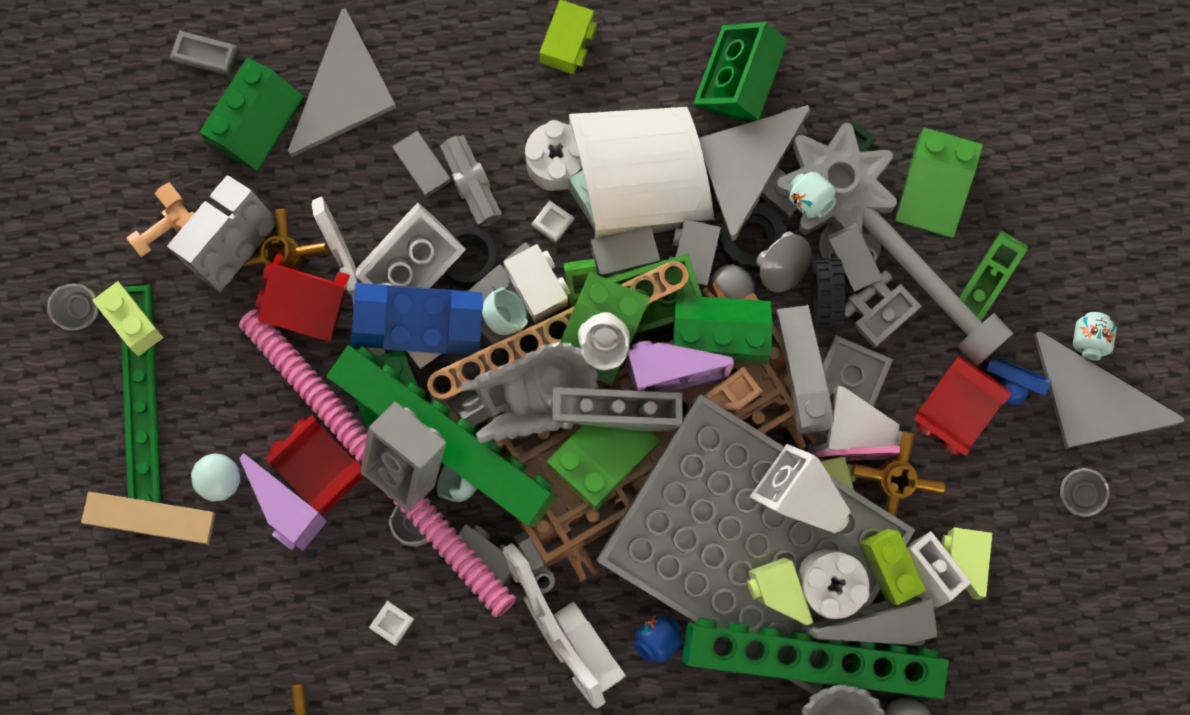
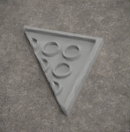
M346 8L340 12L289 146L288 152L291 158L396 108Z
M808 105L699 138L706 170L732 241L736 240L739 236V231L743 224L749 219L759 202V197L766 185H769L779 168V163L783 156L789 151L799 133L800 127L810 115Z
M1037 332L1034 334L1045 377L1052 381L1049 392L1065 449L1180 425L1185 422L1182 416L1044 333Z

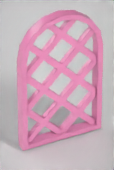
M900 446L858 447L834 451L819 450L813 452V455L820 461L845 456L846 461L892 459L900 453Z

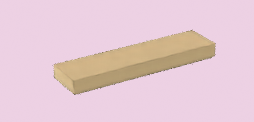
M88 491L81 523L209 545L216 513Z

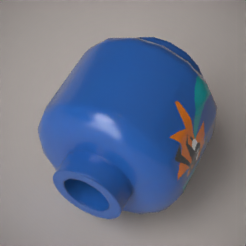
M653 615L636 630L634 647L647 662L663 663L681 647L682 638L679 632L682 629L678 622L670 616L665 618L661 615Z

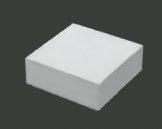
M549 200L533 221L532 227L557 244L574 221V217Z
M387 601L369 628L397 646L414 619Z

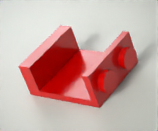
M278 253L272 263L267 262L263 272L262 280L267 283L265 291L260 290L255 308L260 309L258 321L330 342L338 324L350 275L338 271L334 281L287 268L281 266L284 255Z
M958 355L914 416V420L918 422L916 427L929 437L935 434L944 440L942 446L954 455H958L961 452L966 456L970 451V447L1000 406L1004 405L1011 396V391Z
M311 415L308 419L302 418L291 429L293 433L285 441L279 440L269 449L268 453L270 455L266 458V461L312 508L323 516L364 475L360 473L361 464L356 459L354 460Z

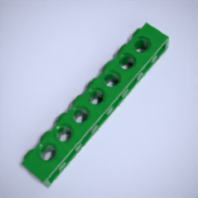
M698 618L697 623H687L682 662L691 667L830 685H847L848 687L854 686L861 689L944 699L949 664L948 659L938 655L939 650L919 647V653L907 651L908 646L888 643V648L876 647L875 642L856 641V644L844 643V640L813 639V636L803 631H794L793 636L781 635V629L762 626L761 632L749 630V625L736 622H730L728 628L717 626L716 620ZM719 637H726V649L723 652L715 653L713 649L715 640ZM752 641H757L759 643L758 653L753 657H747V645ZM789 645L791 649L789 658L785 661H779V649ZM820 649L822 651L821 661L816 665H811L810 655L813 651ZM852 654L854 658L852 666L848 669H843L842 659L845 655ZM883 658L885 661L884 669L875 674L873 670L874 663L877 659ZM914 662L916 671L911 677L907 678L905 676V668L909 663Z

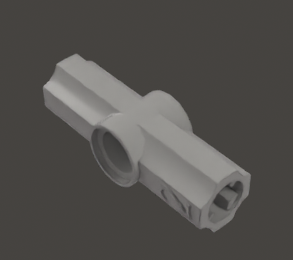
M464 135L447 139L440 145V148L452 171L454 184L462 200H466L475 223H477L479 228L495 223L502 218V213L490 191L491 186L482 165L476 162Z

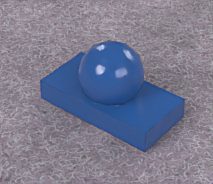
M997 356L990 360L986 371L1002 377L999 383L1011 391V396L1005 403L1011 405L1020 404L1028 397L1029 389L1045 396L1052 384L1051 379Z

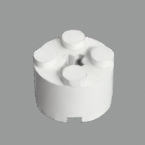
M552 120L538 127L529 136L525 147L527 171L532 181L540 188L548 191L569 189V178L583 170L572 126ZM561 155V159L559 157H554L553 159H551V156Z
M822 549L809 554L802 561L797 576L807 606L812 611L827 618L841 619L851 616L867 602L870 594L868 575L863 565L853 556L836 550ZM830 578H835L834 588L832 590L828 589L827 586L832 584Z

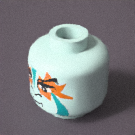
M809 172L805 175L801 173L790 184L792 190L789 200L808 218L816 216L821 218L825 216L836 203L834 198L835 188L818 172Z
M1089 312L1076 322L1073 347L1076 351L1082 353V357L1087 360H1100L1101 356H1107L1112 353L1117 326L1110 320L1108 315L1099 312Z

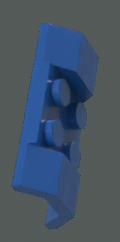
M355 283L351 346L360 347L362 345L367 348L472 355L478 352L480 345L483 309L482 292Z

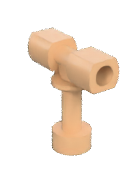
M170 182L155 192V195L166 208L162 211L165 217L141 235L135 231L126 237L141 257L151 251L148 246L151 242L172 227L177 232L194 215L193 212L189 213L184 207V200Z

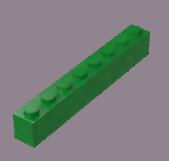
M350 345L346 347L327 374V378L379 416L394 402L403 408L412 410L420 422L428 428L437 430L442 435L443 440L446 441L441 461L443 464L527 526L536 527L558 496L550 490L553 486L552 483L539 474L533 478L526 473L527 465L513 455L507 459L500 454L499 451L502 447L493 440L479 444L477 436L473 434L476 431L474 426L462 418L458 422L449 416L451 410L438 400H435L433 404L424 398L426 391L411 381L406 385L399 380V377L402 375L400 372L387 363L384 367L380 366L374 361L377 356L361 345L359 349Z

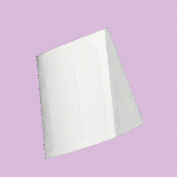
M687 107L569 114V125L573 129L595 226L594 239L651 226L653 234L674 230L676 228H683L685 219L700 223L715 220L703 153L694 122Z

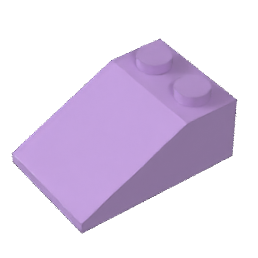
M651 341L634 344L632 346L633 349L628 350L626 363L633 391L675 392L726 379L730 376L734 365L732 357L660 342L652 344Z
M243 453L239 459L268 524L276 529L272 535L290 550L297 546L303 551L327 521L319 512Z

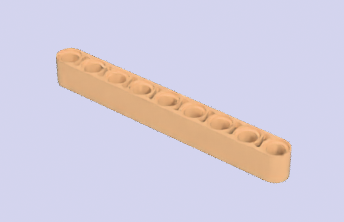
M672 261L621 285L635 291L639 281H649L653 286V293L648 301L650 303L682 288L688 280V271L682 263ZM669 267H676L681 271L682 278L676 285H670L665 280L664 274ZM574 307L436 371L428 379L427 386L429 392L435 398L445 399L463 391L461 383L473 381L466 378L463 373V367L467 362L477 363L481 370L480 374L498 369L499 366L494 364L491 358L493 351L497 348H503L509 353L507 364L524 358L528 354L520 346V340L524 335L531 334L535 336L538 340V348L544 344L549 345L560 342L561 339L551 337L549 326L554 321H562L567 326ZM440 375L447 376L451 380V389L447 393H440L435 388V379Z

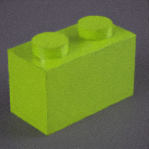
M559 0L539 52L540 63L571 74L575 73L577 65L582 67L587 55V49L584 46L587 39H593L597 29V23L594 22V10Z
M886 529L859 542L887 602L899 605L926 591L899 531Z

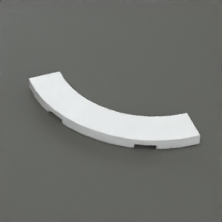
M323 197L312 200L313 216L340 266V272L350 275L347 290L353 297L354 303L355 283L362 282L356 277L354 261ZM368 348L377 357L386 354L385 349Z
M513 543L503 548V555L516 583L520 582L526 592V596L523 599L531 615L560 663L565 662L573 672L574 677L572 680L593 708H599L605 704L599 682L580 659L554 618L538 587L529 562Z

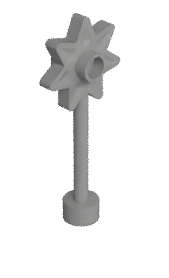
M844 123L829 146L804 135L796 137L793 149L800 169L780 177L775 187L776 192L789 197L792 190L790 184L793 179L801 173L805 175L809 172H818L833 185L836 191L834 197L836 203L825 216L821 218L818 216L808 218L802 213L799 226L801 234L808 235L830 221L838 230L856 223L862 234L863 224L967 335L957 348L976 367L1014 334L995 313L982 323L879 214L892 212L897 204L896 198L877 181L893 158L890 150L860 152L853 126L850 123Z

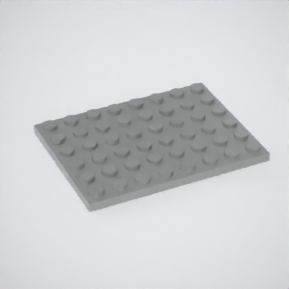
M697 394L682 418L683 425L674 431L596 559L603 566L696 623L698 618L716 620L717 626L729 628L730 622L749 625V630L761 632L762 626L781 629V635L793 636L794 631H803L802 624L804 623L758 602V599L754 600L747 585V581L751 580L749 570L786 558L793 561L798 575L802 561L809 554L822 549L836 550L853 556L865 568L869 579L870 593L867 602L862 605V607L872 604L880 587L859 542L886 529H892L900 532L905 545H907L915 529L830 475L829 477L850 510L848 515L849 522L840 532L833 533L785 516L750 498V495L784 449V446L703 395ZM830 578L832 584L827 586L828 589L832 590L834 588L835 578ZM809 609L813 621L826 618ZM757 641L750 642L746 647V654L751 657L755 656L759 651V643ZM789 645L779 649V661H785L789 658L791 654ZM820 649L813 651L810 655L811 665L818 664L822 659V651ZM789 679L813 695L819 693L823 686V683Z

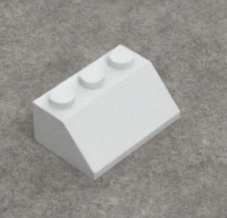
M417 203L355 269V274L362 283H390L394 286L431 288L466 249L433 215Z

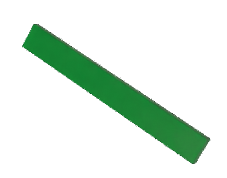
M152 286L124 287L154 325ZM121 338L128 498L162 503L155 345L138 357Z

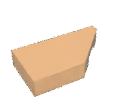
M743 366L706 393L704 397L729 412L737 413L759 397L763 391Z

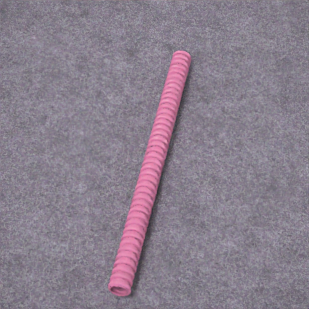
M253 309L246 313L239 323L240 329L245 331L248 337H251V341L257 344V348L263 351V355L269 358V362L275 365L276 370L281 372L285 379L288 378L287 382L290 385H294L293 389L296 392H300L299 396L302 399H306V404L312 406V411L318 413V417L321 420H325L324 424L327 427H331L330 431L333 434H337L336 438L339 441H343V446L346 449L350 448L349 453L352 456L356 455V461L361 463L367 439V429L361 426V422L358 419H354L355 415L352 412H348L349 408L346 405H342L341 399L336 398V394L330 391V387L324 384V380L318 377L315 370H311L312 367L305 363L306 360L299 356L300 353L293 349L291 343H287L286 337L281 336V332L275 329L274 325L258 321L260 309ZM423 498L410 512L400 505V511L407 513L406 517L408 520H413L414 527H420L419 532L422 535H427L425 539L428 542H433L432 547L435 550L439 549L438 554L441 557H446L445 562L448 565L452 564V570L459 572L458 577L460 579L466 580L465 585L467 587L472 586V593L479 594V601L486 602L485 607L488 610L492 609L491 614L494 617L501 616L513 606L516 597L513 594H508L509 589L502 587L503 582L500 579H495L496 574L488 571L489 566L487 564L482 565V558L475 557L476 552L473 549L469 550L470 545L467 542H462L463 537L460 534L456 535L457 530L454 527H449L450 522L443 520L444 516L442 513H436L437 508L434 505L430 506L431 501L428 498ZM395 500L393 501L396 506L400 505Z

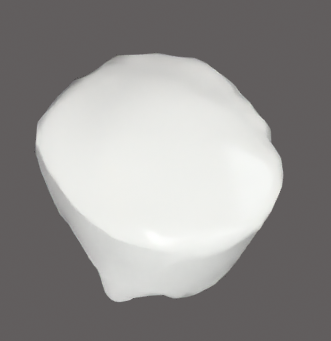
M608 312L597 314L583 323L578 332V340L583 358L593 368L602 371L614 369L620 366L626 359L630 347V333L624 322L615 315Z

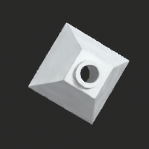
M837 386L829 390L834 423L829 430L811 432L817 439V442L812 446L809 444L808 453L813 455V452L819 450L834 451L858 447L899 446L902 431H899V424L845 387Z
M786 444L750 495V498L780 514L833 533L843 530L849 522L848 515L850 510L820 460L815 455Z

